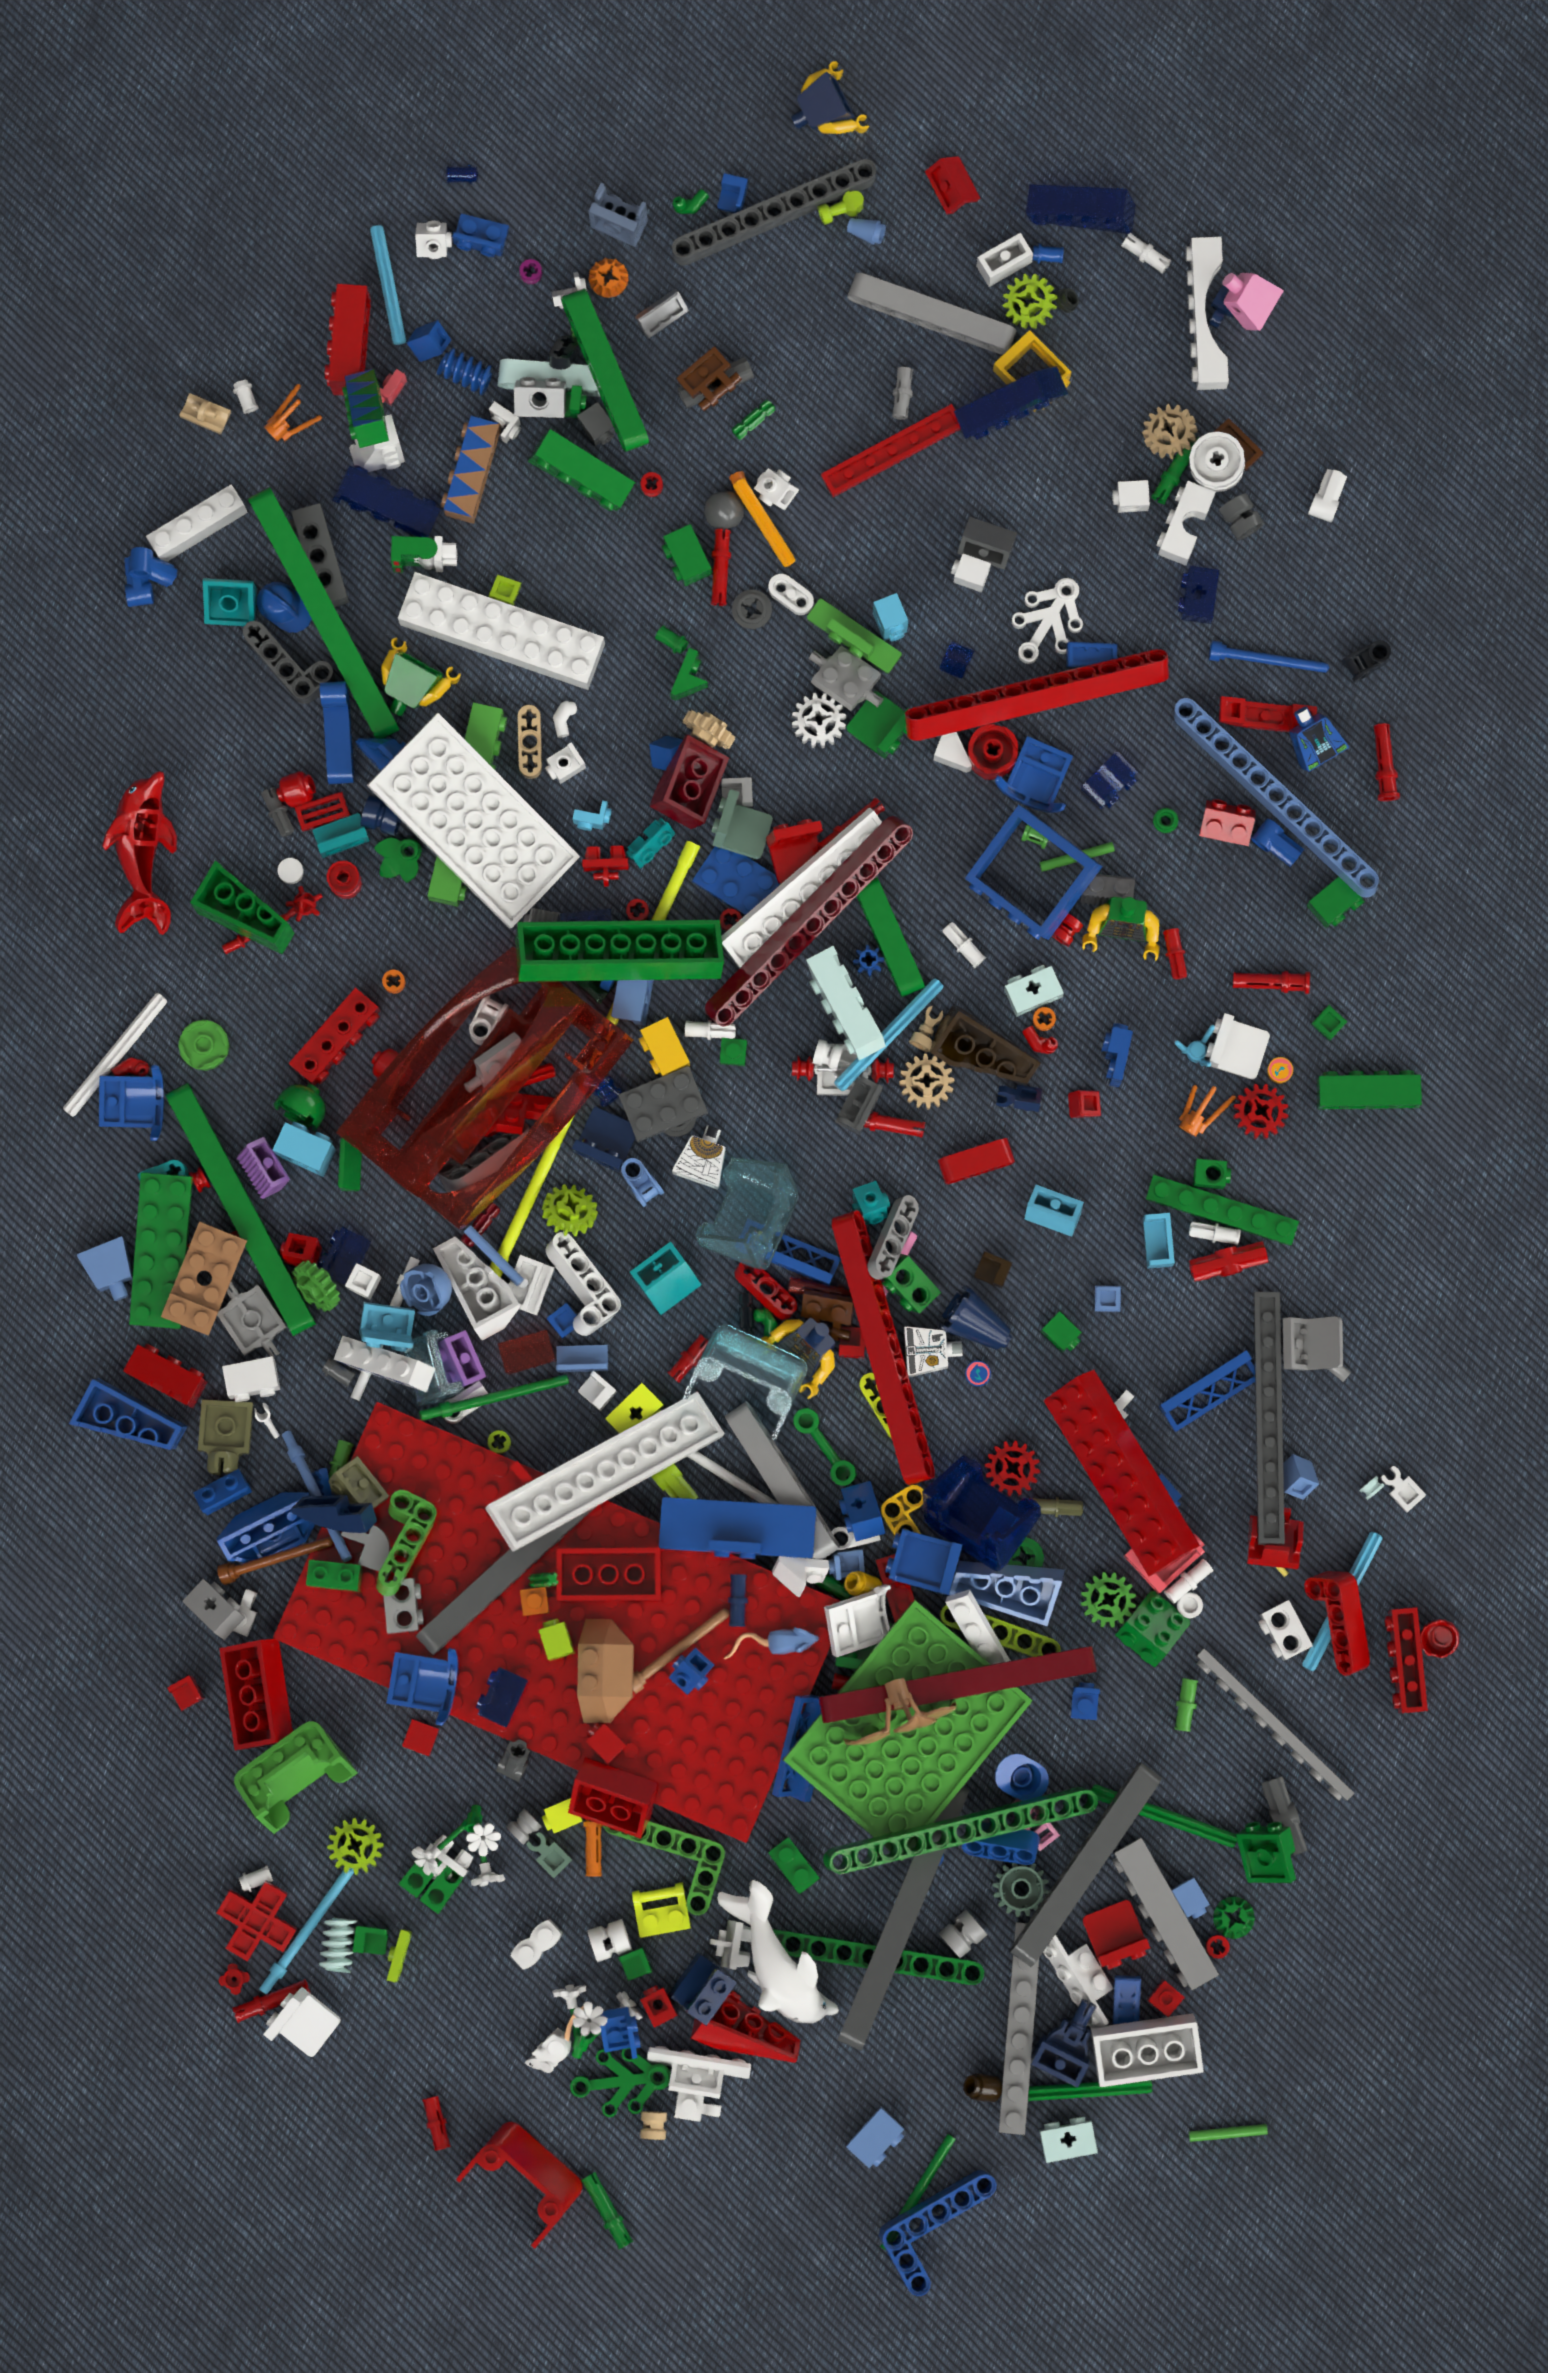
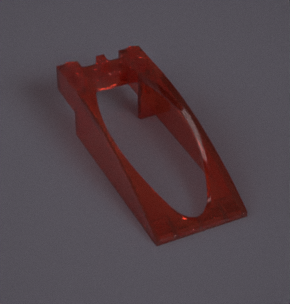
M511 947L460 990L415 1035L381 1074L336 1133L379 1166L403 1188L419 1198L450 1157L461 1165L587 1003L558 981H531L540 983L544 988L543 1003L525 1036L503 1067L470 1101L448 1118L421 1134L406 1154L381 1135L396 1115H399L408 1122L410 1121V1116L402 1111L398 1105L481 999L509 986L524 983L518 981L516 948Z
M545 981L520 1015L511 1008L507 1011L385 1170L454 1226L462 1230L511 1185L551 1143L603 1081L634 1039L559 981ZM562 1017L591 1038L576 1058L567 1052L565 1053L564 1057L577 1066V1070L497 1172L457 1191L437 1193L431 1190L428 1185V1174L432 1162L459 1115L483 1086L480 1085L471 1093L465 1088L464 1084L476 1076V1066L473 1060L513 1032L520 1037L522 1043L533 1035L538 1041H541L549 1035Z

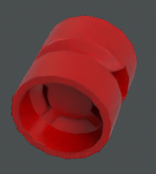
M344 860L337 861L329 867L327 882L337 897L350 899L360 892L362 878L355 865Z

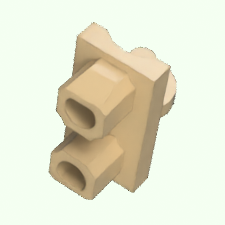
M189 393L185 406L179 416L194 424L222 434L231 411Z

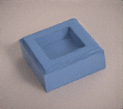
M1095 1286L1094 1312H1120L1121 1286Z

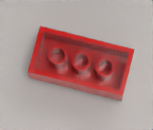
M337 284L336 292H332L331 307H334V316H330L329 331H331L332 340L327 342V355H329L330 364L325 366V379H327V386L331 387L333 395L344 396L342 387L346 386L345 376L365 371L371 299L368 288L364 285Z
M556 1548V1572L558 1575L557 1580L559 1581L557 1584L558 1602L661 1601V1548Z
M266 1639L219 1648L235 1751L274 1745L293 1732L279 1641L276 1639Z

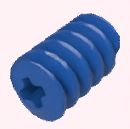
M452 348L442 358L437 375L444 371L445 379L448 380L453 376V382L456 384L462 380V387L464 388L471 384L472 392H476L480 388V395L483 396L491 382V365H488L483 370L481 360L476 365H473L472 356L467 361H464V352H461L456 357V349Z

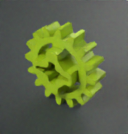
M1024 274L1023 281L1015 278L1016 285L1014 287L1012 285L1007 286L1010 294H1003V297L1008 299V302L1004 303L1003 307L1010 309L1006 316L1008 318L1014 317L1012 323L1015 325L1021 322V327L1027 329L1028 324H1030L1031 328L1036 329L1037 322L1046 325L1044 318L1047 316L1052 319L1053 315L1050 313V310L1057 309V306L1052 304V301L1056 300L1057 296L1050 294L1054 287L1052 285L1046 286L1048 280L1045 278L1039 281V276L1036 274L1032 276V279H1030L1029 275ZM1026 287L1024 291L1018 293L1022 288ZM1039 287L1044 292L1045 300L1042 299L1039 295ZM1033 298L1038 303L1027 305L1022 300H1031ZM1015 303L1018 304L1021 308V316L1018 314L1015 308ZM1042 310L1038 315L1034 316L1036 312Z
M564 1184L561 1190L554 1187L552 1194H546L542 1205V1210H544L542 1218L548 1219L547 1226H555L554 1232L557 1233L559 1230H563L564 1236H567L568 1232H572L575 1237L579 1230L585 1234L588 1227H593L598 1211H596L597 1203L592 1202V1194L584 1195V1188L577 1191L576 1185L568 1189Z
M353 1818L351 1825H348L346 1820H344V1827L342 1829L337 1826L334 1827L337 1835H329V1839L334 1842L327 1846L328 1850L334 1851L329 1858L330 1860H338L335 1865L337 1869L342 1865L345 1866V1874L350 1869H353L355 1875H358L359 1869H363L365 1873H368L367 1866L369 1864L373 1867L377 1866L374 1861L375 1857L382 1858V1854L377 1851L384 1848L383 1843L377 1842L382 1837L381 1833L374 1834L376 1826L366 1827L367 1820L365 1819L361 1824H358L356 1818ZM353 1830H361L368 1835L362 1837L356 1835ZM345 1834V1844L338 1849L339 1841ZM351 1836L354 1841L356 1840L357 1844H363L359 1847L361 1857L354 1850L349 1851V1848L352 1847ZM373 1845L372 1853L366 1859L365 1852L368 1847ZM352 1857L356 1859L358 1863H349L345 1861L343 1858Z

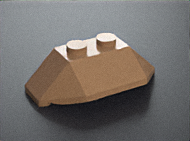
M586 1619L578 1643L577 1697L584 1723H611L614 1717L633 1698L634 1644L612 1619Z

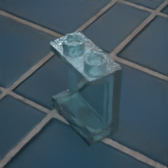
M438 1330L424 1332L423 1336L412 1339L413 1348H407L404 1351L406 1357L436 1368L427 1392L414 1389L418 1406L440 1403L464 1391L461 1381L448 1383L437 1343L449 1337L447 1332L438 1333Z

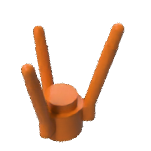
M300 384L294 387L264 426L277 442L281 438L286 441L292 435L322 420V416L319 415L287 431L290 425L285 419L301 403L300 399H297L283 414L282 412L301 388Z
M1193 1085L1184 1111L1179 1118L1182 1121L1179 1127L1194 1137L1198 1133L1203 1134L1205 1129L1236 1099V1096L1232 1095L1202 1123L1205 1118L1201 1114L1215 1093L1216 1087L1212 1086L1197 1111H1191L1189 1114L1197 1090V1085Z

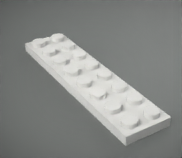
M871 808L862 813L721 936L722 946L739 968L882 823Z

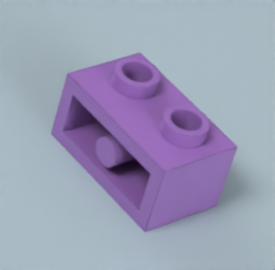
M466 1330L433 1345L435 1357L444 1368L446 1382L452 1387L454 1392L486 1377Z

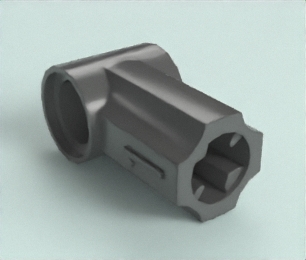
M519 1739L515 1742H510L497 1766L496 1772L520 1782L529 1763L527 1758L530 1751L527 1748V1743Z

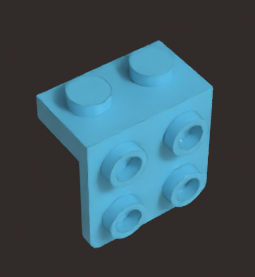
M364 1302L359 1329L361 1340L366 1342V1346L381 1348V1344L389 1345L391 1349L396 1351H406L407 1348H413L411 1333L415 1309Z

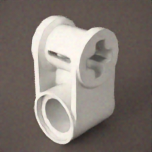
M485 994L469 1027L470 1037L474 1043L485 1045L491 1041L496 1029L503 1021L509 1005L506 1003L502 1005L490 999V995ZM479 1026L488 1029L487 1034L483 1037H478L474 1034L475 1029Z

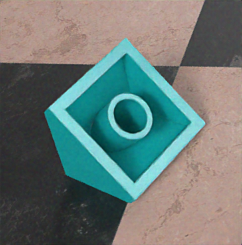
M203 578L204 624L245 626L248 622L255 621L257 588L254 581Z

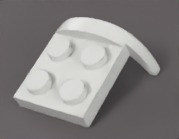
M881 1585L875 1587L871 1592L824 1607L832 1655L839 1657L878 1644L890 1630L885 1606V1596L887 1590L891 1589L890 1585Z

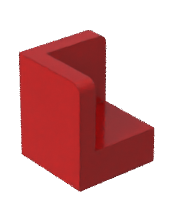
M842 1327L844 1330L851 1331L849 1341L840 1339L839 1357L864 1359L865 1342L861 1328Z
M191 1675L167 1687L169 1693H172L181 1711L205 1699L197 1682Z

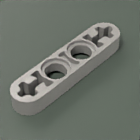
M911 1195L896 1199L868 1262L869 1274L874 1279L880 1280L890 1276L896 1266L919 1210L916 1199ZM895 1221L901 1227L900 1234L894 1228ZM886 1241L891 1244L892 1253L887 1251Z

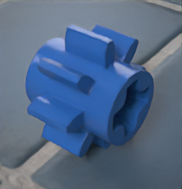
M866 945L865 951L856 950L859 959L853 960V965H859L858 974L864 971L871 978L874 970L879 973L881 972L878 963H883L884 958H878L879 948L873 951L869 949V945ZM866 956H870L871 960H875L870 967L867 966L866 962H862L865 961Z

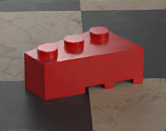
M147 1343L144 1347L137 1344L123 1372L194 1409L208 1383L203 1379L204 1374L192 1367L189 1371L180 1367L182 1362L169 1355L167 1359L159 1356L160 1350Z

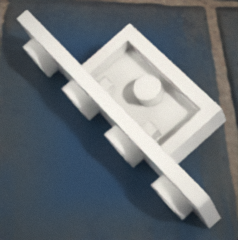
M1055 1935L1044 1950V1955L1052 1963L1058 1978L1064 1983L1072 2001L1078 2007L1082 1999L1088 2000V2005L1092 2002L1097 2006L1087 2025L1090 2028L1106 2026L1109 2022L1096 2000L1114 1989L1087 1944L1068 1955Z
M663 2046L649 2047L647 2061L649 2063L672 2066L668 2089L670 2091L720 2099L723 2075L746 2079L750 2077L751 2064L746 2063L742 2059L726 2060L721 2059L717 2055L701 2056L695 2055V2053L688 2050L680 2052L671 2051Z

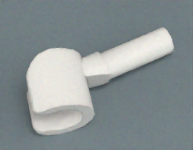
M262 1403L266 1412L259 1414L256 1408H254L255 1417L259 1422H264L276 1439L280 1434L270 1419L269 1406L266 1403Z

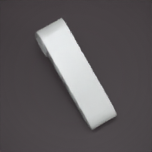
M563 1232L557 1233L546 1246V1255L585 1305L574 1318L573 1328L578 1334L587 1336L614 1317L620 1310L621 1301L573 1237L569 1234L564 1236ZM571 1264L577 1265L580 1271L575 1270ZM587 1284L592 1285L595 1291L590 1290ZM602 1304L607 1305L610 1311L605 1310ZM583 1317L588 1318L592 1324L586 1323Z

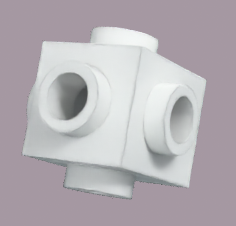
M439 221L417 223L415 234L417 257H429L431 259L447 257V248L452 247V232H447V223H440Z
M769 468L759 476L757 485L754 488L761 494L759 496L760 500L769 506L775 504L783 510L788 507L799 491L798 488L788 482L791 479L790 476L780 469L775 472Z

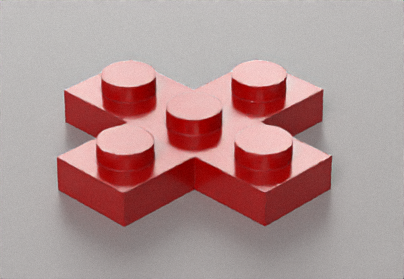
M265 1880L255 1899L251 1902L230 1889L216 1914L238 1926L225 1949L246 1961L249 1960L260 1940L284 1952L297 1930L296 1927L275 1916L288 1893Z

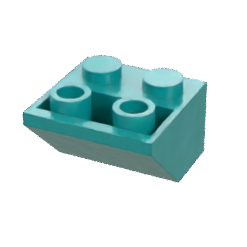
M671 1241L630 1271L632 1278L660 1315L701 1286V1283Z

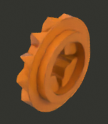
M604 258L599 262H595L592 269H590L589 284L596 294L606 298L615 297L625 290L628 284V272L624 264H621L616 259ZM612 269V276L616 280H609L606 286H604L605 279L601 275L608 274Z

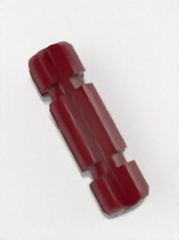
M492 1202L485 1207V1212H481L471 1225L480 1235L493 1222L492 1218H496L500 1213V1208ZM466 1234L462 1236L461 1240L468 1247L474 1246L475 1243Z

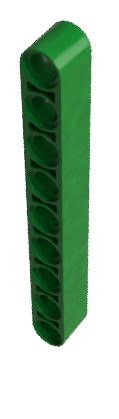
M772 1929L788 1955L799 1958L801 1953L805 1952L809 1954L812 1960L868 1968L869 1964L863 1961L862 1954L867 1949L875 1951L877 1946ZM789 1937L799 1939L800 1948L797 1951L791 1952L786 1948L785 1942ZM815 1941H822L826 1946V1951L820 1956L814 1955L811 1951V1945ZM841 1945H847L851 1948V1956L846 1960L840 1959L836 1954L837 1948ZM903 1950L901 1955L903 1962L894 1972L968 1985H976L984 1977L983 1967L978 1962ZM919 1957H923L928 1961V1968L923 1972L916 1971L913 1966L914 1961ZM945 1961L951 1962L954 1966L953 1973L949 1976H943L939 1972L941 1963ZM972 1965L977 1966L979 1969V1976L975 1980H969L965 1976L966 1968Z

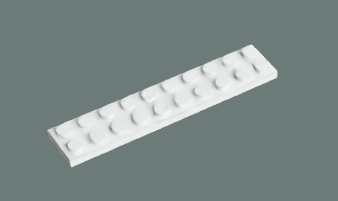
M697 1391L490 1503L485 1509L512 1552L722 1438L725 1433Z

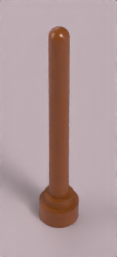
M325 1537L239 1565L228 1562L218 1566V1576L221 1583L227 1585L235 1582L241 1574L332 1546L333 1541L330 1537Z

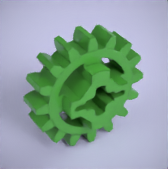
M309 1260L301 1262L294 1268L295 1270L292 1273L295 1277L293 1280L297 1282L296 1287L300 1289L306 1302L309 1304L314 1303L318 1310L322 1308L324 1312L332 1310L339 1304L338 1302L341 1299L338 1295L340 1292L336 1290V1284L332 1282L329 1273L325 1269H318L316 1263L311 1264Z
M1103 1572L1102 1579L1100 1580L1096 1576L1092 1577L1094 1584L1085 1583L1086 1588L1089 1590L1088 1592H1081V1596L1085 1597L1086 1601L1080 1603V1605L1087 1606L1088 1610L1085 1611L1084 1615L1091 1614L1093 1616L1091 1623L1100 1620V1627L1103 1628L1106 1622H1109L1110 1627L1114 1628L1116 1620L1122 1625L1124 1623L1123 1616L1125 1615L1130 1618L1132 1615L1128 1609L1136 1607L1134 1603L1130 1602V1599L1135 1598L1136 1594L1129 1593L1128 1590L1133 1586L1132 1584L1127 1586L1123 1584L1126 1579L1124 1576L1117 1580L1116 1573L1113 1572L1111 1577L1107 1578V1574ZM1104 1583H1113L1120 1588L1116 1590L1107 1589ZM1094 1589H1096L1098 1593L1097 1602L1091 1604V1596ZM1104 1593L1108 1596L1118 1593V1596L1112 1601V1607L1109 1604L1098 1607V1604L1104 1600ZM1125 1595V1605L1121 1611L1118 1604L1120 1598ZM1100 1610L1109 1611L1113 1617H1103L1097 1612Z

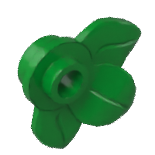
M387 838L374 847L375 851L384 857L380 866L379 874L381 877L393 878L401 875V878L406 883L416 877L419 870L417 861L422 854L421 846L416 840L407 838L399 841L395 838ZM409 847L414 849V853L410 856L405 854V850Z

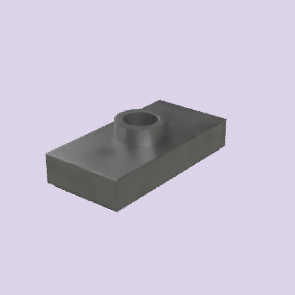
M674 289L636 315L635 318L643 333L649 339L689 310L680 293Z

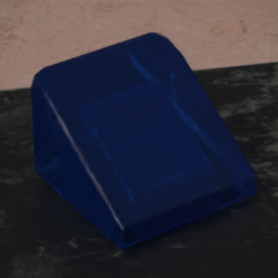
M952 641L943 657L940 670L962 679L974 651Z

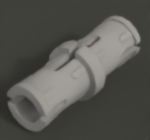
M909 367L897 368L896 388L893 389V396L895 398L892 417L895 419H908L909 402L913 394L911 390L913 369Z

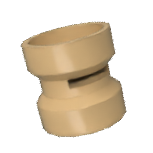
M641 2111L643 2128L640 2130V2138L666 2139L664 2123L667 2121V2112Z

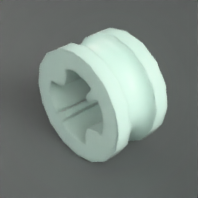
M1375 1476L1359 1491L1361 1493L1364 1492L1366 1494L1365 1498L1368 1500L1385 1485L1383 1483L1380 1484L1378 1477Z

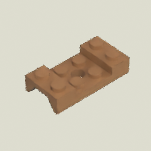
M199 1221L161 1317L209 1336L247 1240ZM208 1271L212 1276L211 1283L201 1285L197 1281L198 1273Z

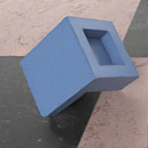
M1292 1454L1283 1463L1284 1493L1303 1500L1319 1485L1311 1461Z

